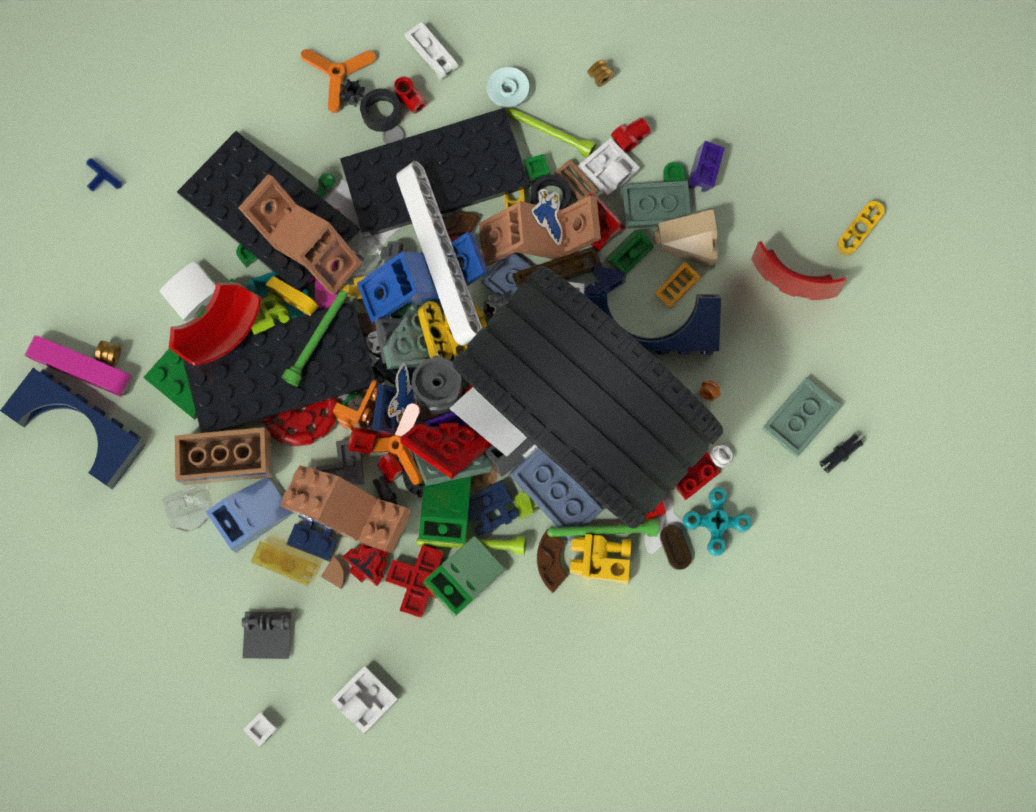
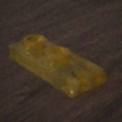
M262 541L259 542L251 560L253 564L305 586L309 585V581L302 579V576L305 575L310 578L313 576V573L305 570L308 566L311 569H316L317 567L316 564Z

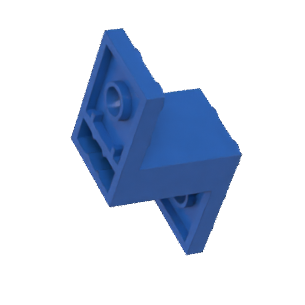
M466 232L451 243L459 266L461 258L463 257L465 260V265L461 268L467 286L489 272L473 232ZM400 252L357 283L372 323H375L377 319L388 317L407 303H425L427 301L441 303L424 254L419 252ZM382 288L384 290L383 298L380 296Z

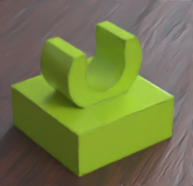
M525 492L519 493L514 498L519 520L529 518L533 514V510L538 509V506Z

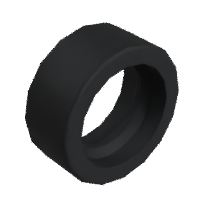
M377 88L371 90L364 95L360 102V112L363 121L371 130L376 132L389 131L397 126L401 120L402 109L399 99L394 92L388 89ZM387 101L393 105L394 109L387 118L374 119L369 116L370 107L376 102Z
M554 174L544 175L533 183L530 190L531 204L537 205L539 203L538 194L542 188L556 186L564 194L559 210L570 206L571 188L562 177Z

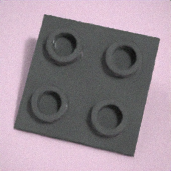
M245 612V618H242V627H244L242 658L289 659L291 612Z

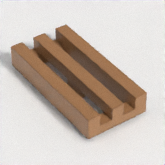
M571 159L554 172V175L560 176L568 182L571 194L577 201L586 198L592 192L595 194L599 192ZM568 167H570L576 173V175L584 182V184L591 190L590 192H587V190L580 184V182L571 174V172L567 169ZM562 172H563V173L571 180V182L579 189V191L584 195L583 197H582V196L579 194V192L571 185V183L564 177V175L562 174Z

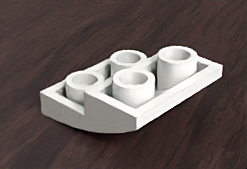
M193 261L176 273L159 292L183 320L189 321L202 305L207 306L209 304L216 284L196 261Z

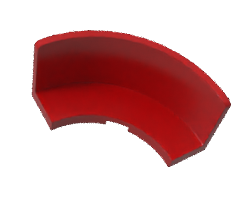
M762 241L757 243L751 258L754 266L766 281L779 288V291L793 297L810 298L809 300H824L837 297L847 281L846 277L833 280L831 274L824 276L799 274L786 267L778 259L773 249L767 251Z
M216 282L213 296L205 308L207 311L199 318L196 317L185 324L170 328L169 349L192 365H201L221 358L232 351L252 328L260 309L261 297L237 282Z

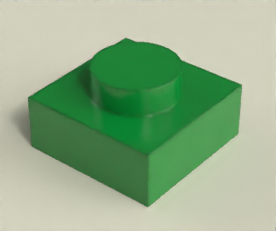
M544 154L523 160L529 182L536 181L544 175H550Z

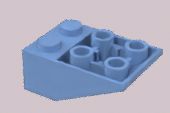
M264 478L230 495L206 511L230 549L236 553L293 514L292 511L280 507L283 498L269 478Z

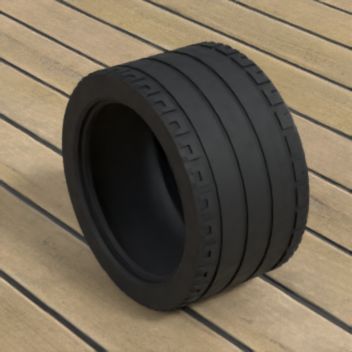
M538 266L528 277L529 280L523 282L507 300L509 303L506 306L503 305L487 322L488 326L485 329L482 328L466 345L468 348L465 351L462 350L452 361L453 367L495 409L598 502L628 527L638 528L647 518L645 515L648 512L651 513L667 496L666 492L669 489L672 490L688 473L687 469L693 467L709 450L708 446L710 444L713 445L723 434V427L708 408L676 376L610 316L557 273L546 266Z

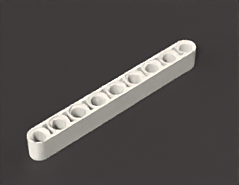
M413 161L397 173V181L455 341L463 346L474 338L482 329L426 172L419 162Z

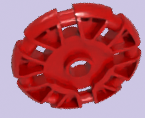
M339 398L308 406L301 413L291 411L277 415L281 419V422L277 424L273 421L277 416L263 419L261 422L265 423L267 430L271 432V437L283 444L285 442L291 443L292 446L311 445L320 437L324 438L334 427L336 416L333 410L336 403L340 404ZM323 410L328 411L326 417H321ZM315 424L317 429L309 433L307 427ZM290 428L296 430L294 435L288 434Z

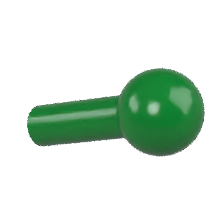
M323 173L318 179L319 187L316 194L323 198L327 190L335 186L336 181L332 174Z

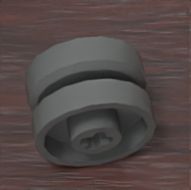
M433 357L426 359L413 372L411 383L417 402L424 410L431 414L441 415L451 412L449 408L464 395L461 375L454 369L452 361L446 358Z

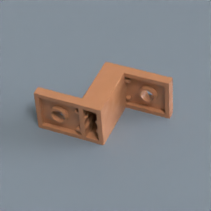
M269 174L239 206L241 212L276 250L304 265L328 293L333 296L362 263L329 222L298 206L276 179ZM271 201V207L265 211L266 204ZM336 260V266L331 269L333 262Z
M588 196L562 210H558L557 218L561 223L563 231L560 245L554 242L546 227L540 226L531 212L532 208L536 206L534 204L520 201L480 222L481 254L485 264L490 266L516 252L558 259L601 240L597 197Z
M301 465L293 474V479L284 493L280 507L310 517L351 540L389 553H393L412 512L406 507L377 499L339 476Z

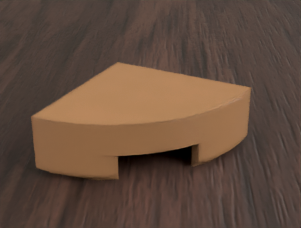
M332 557L321 577L342 589L344 571L339 561Z

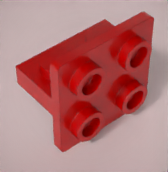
M592 192L588 196L597 197L601 240L590 245L594 246L595 250L599 252L610 239L622 234L626 228L598 196Z

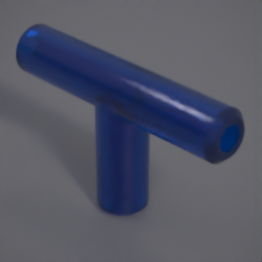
M89 158L86 161V165L97 173L87 185L89 190L95 191L104 180L116 189L122 187V182L94 159Z

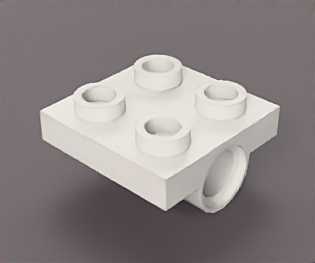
M611 138L578 165L579 169L607 198L640 171V167Z
M364 666L331 701L365 734L398 699Z

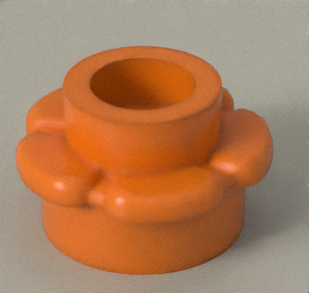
M703 381L701 383L702 387L699 393L704 399L714 401L715 398L721 395L720 387L716 382Z

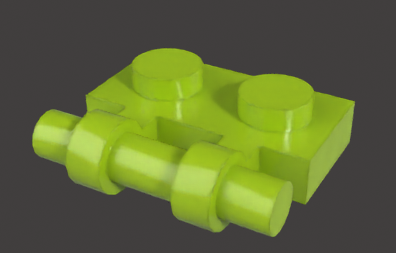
M268 292L266 298L261 299L257 318L251 328L254 335L275 326L273 322L275 319L280 320L282 323H286L289 320L287 309L281 305L280 298L273 292Z

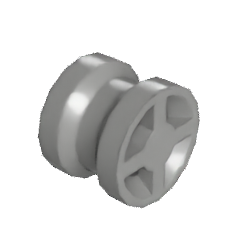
M374 331L367 336L366 346L371 354L381 357L377 332Z

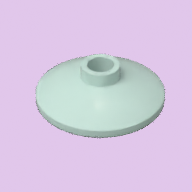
M503 67L490 75L486 87L487 94L491 101L498 106L506 108L515 107L521 104L528 96L529 81L522 71L513 67ZM509 88L512 91L507 93L504 90Z

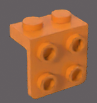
M373 380L358 411L336 403L333 412L340 422V426L352 430L353 427L365 429V427L371 425L374 417L372 412L376 403L378 381Z

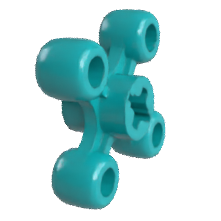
M719 487L712 489L709 493L708 499L712 506L709 514L699 515L695 511H689L683 516L682 520L684 527L688 530L705 527L710 531L711 539L707 544V551L715 557L725 552L726 544L722 537L725 530L732 528L744 533L752 526V520L747 514L731 517L724 512L723 506L727 500V493ZM714 494H719L721 500L715 499ZM716 515L718 517V520L722 522L719 525L718 529L716 523L712 522ZM688 518H694L695 523H689ZM739 520H744L746 526H741ZM713 544H718L720 550H715Z

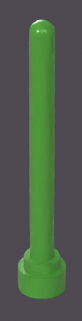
M342 290L338 293L295 365L285 370L282 378L286 382L294 386H298L302 379L301 371L347 297L346 291Z
M657 518L643 521L638 528H630L626 524L552 527L548 529L547 534L550 537L585 534L643 533V535H648V537H658L659 526Z

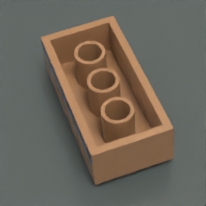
M264 427L175 435V480L183 485L273 477L271 432Z

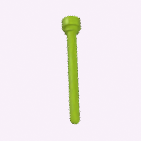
M501 107L505 108L508 116L577 148L578 152L586 158L595 150L596 143L589 139L581 141L511 107Z
M516 536L515 539L511 538V541L478 539L486 549L511 550V552H515V555H525L526 537ZM418 538L416 540L418 546L461 548L463 544L418 540Z

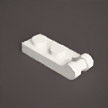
M422 22L405 33V38L434 70L439 79L442 80L447 76L446 73L458 68L454 58ZM441 60L446 62L443 66L439 65Z

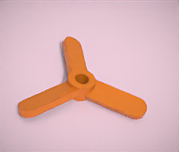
M309 49L301 51V59L329 75L328 109L332 113H337L341 109L342 99H339V94L341 93L339 89L346 76L372 64L376 58L374 52L368 50L340 64L332 63Z
M411 403L406 407L395 436L391 438H375L371 453L391 452L397 454L412 484L418 485L422 483L421 473L408 448L401 444L400 437L415 425L420 414L419 405Z

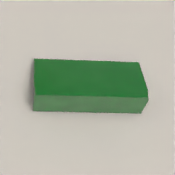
M635 230L605 260L619 274L625 276L654 246L641 230Z

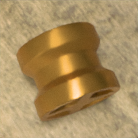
M604 59L594 63L587 71L588 75L595 79V84L598 87L607 84L614 76V72L607 68V63Z
M101 340L96 348L95 360L100 362L106 361L109 365L115 366L121 355L120 344L114 343L111 345L107 341Z

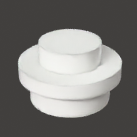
M718 445L711 450V458L717 466L727 467L731 463L733 454L727 446Z

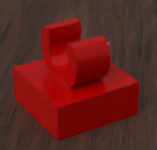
M353 427L347 444L348 451L370 454L376 432L371 429Z
M391 452L383 455L377 464V467L386 476L389 483L395 481L401 472L404 471L403 465L397 462L399 459L397 454L392 455Z

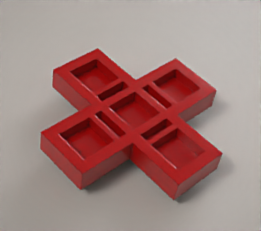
M422 545L415 566L392 560L385 582L406 589L400 612L422 619L429 597L437 599L423 584V581L440 566L444 556L443 551Z

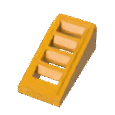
M684 261L654 294L671 309L702 277ZM685 271L692 277V280L689 281L681 273ZM677 277L686 284L684 288L675 280ZM671 283L680 290L678 294L669 287ZM665 289L674 297L672 301L663 293Z

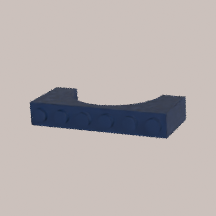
M584 293L588 299L616 322L609 310L607 293ZM696 294L695 305L689 318L681 327L668 335L647 338L628 333L648 351H655L656 354H669V351H678V354L688 355L691 354V351H700V354L712 355L714 351H719L721 297L719 294Z
M33 367L0 411L24 428L34 418L51 410L70 409L84 414L92 423L98 442L96 458L88 473L107 487L113 489L145 447L140 442L142 437L132 430L127 433L122 429L124 425L115 418L108 420L104 417L106 412L96 405L91 408L87 405L88 400L79 393L76 396L72 395L69 392L71 390L69 386L61 381L58 384L52 381L53 375L44 369L39 372Z

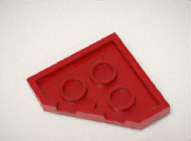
M439 423L438 427H426V424H416L400 437L401 444L450 479L457 476L492 445L471 426H458V423Z

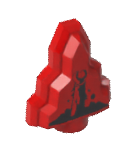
M362 544L357 549L351 548L343 558L352 566L348 571L361 583L367 579L378 587L384 578L383 571L387 566L386 557L389 552Z

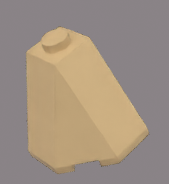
M707 210L659 223L657 231H654L655 244H659L661 252L710 267L716 265L717 249L713 250V247H716L717 239L714 210Z

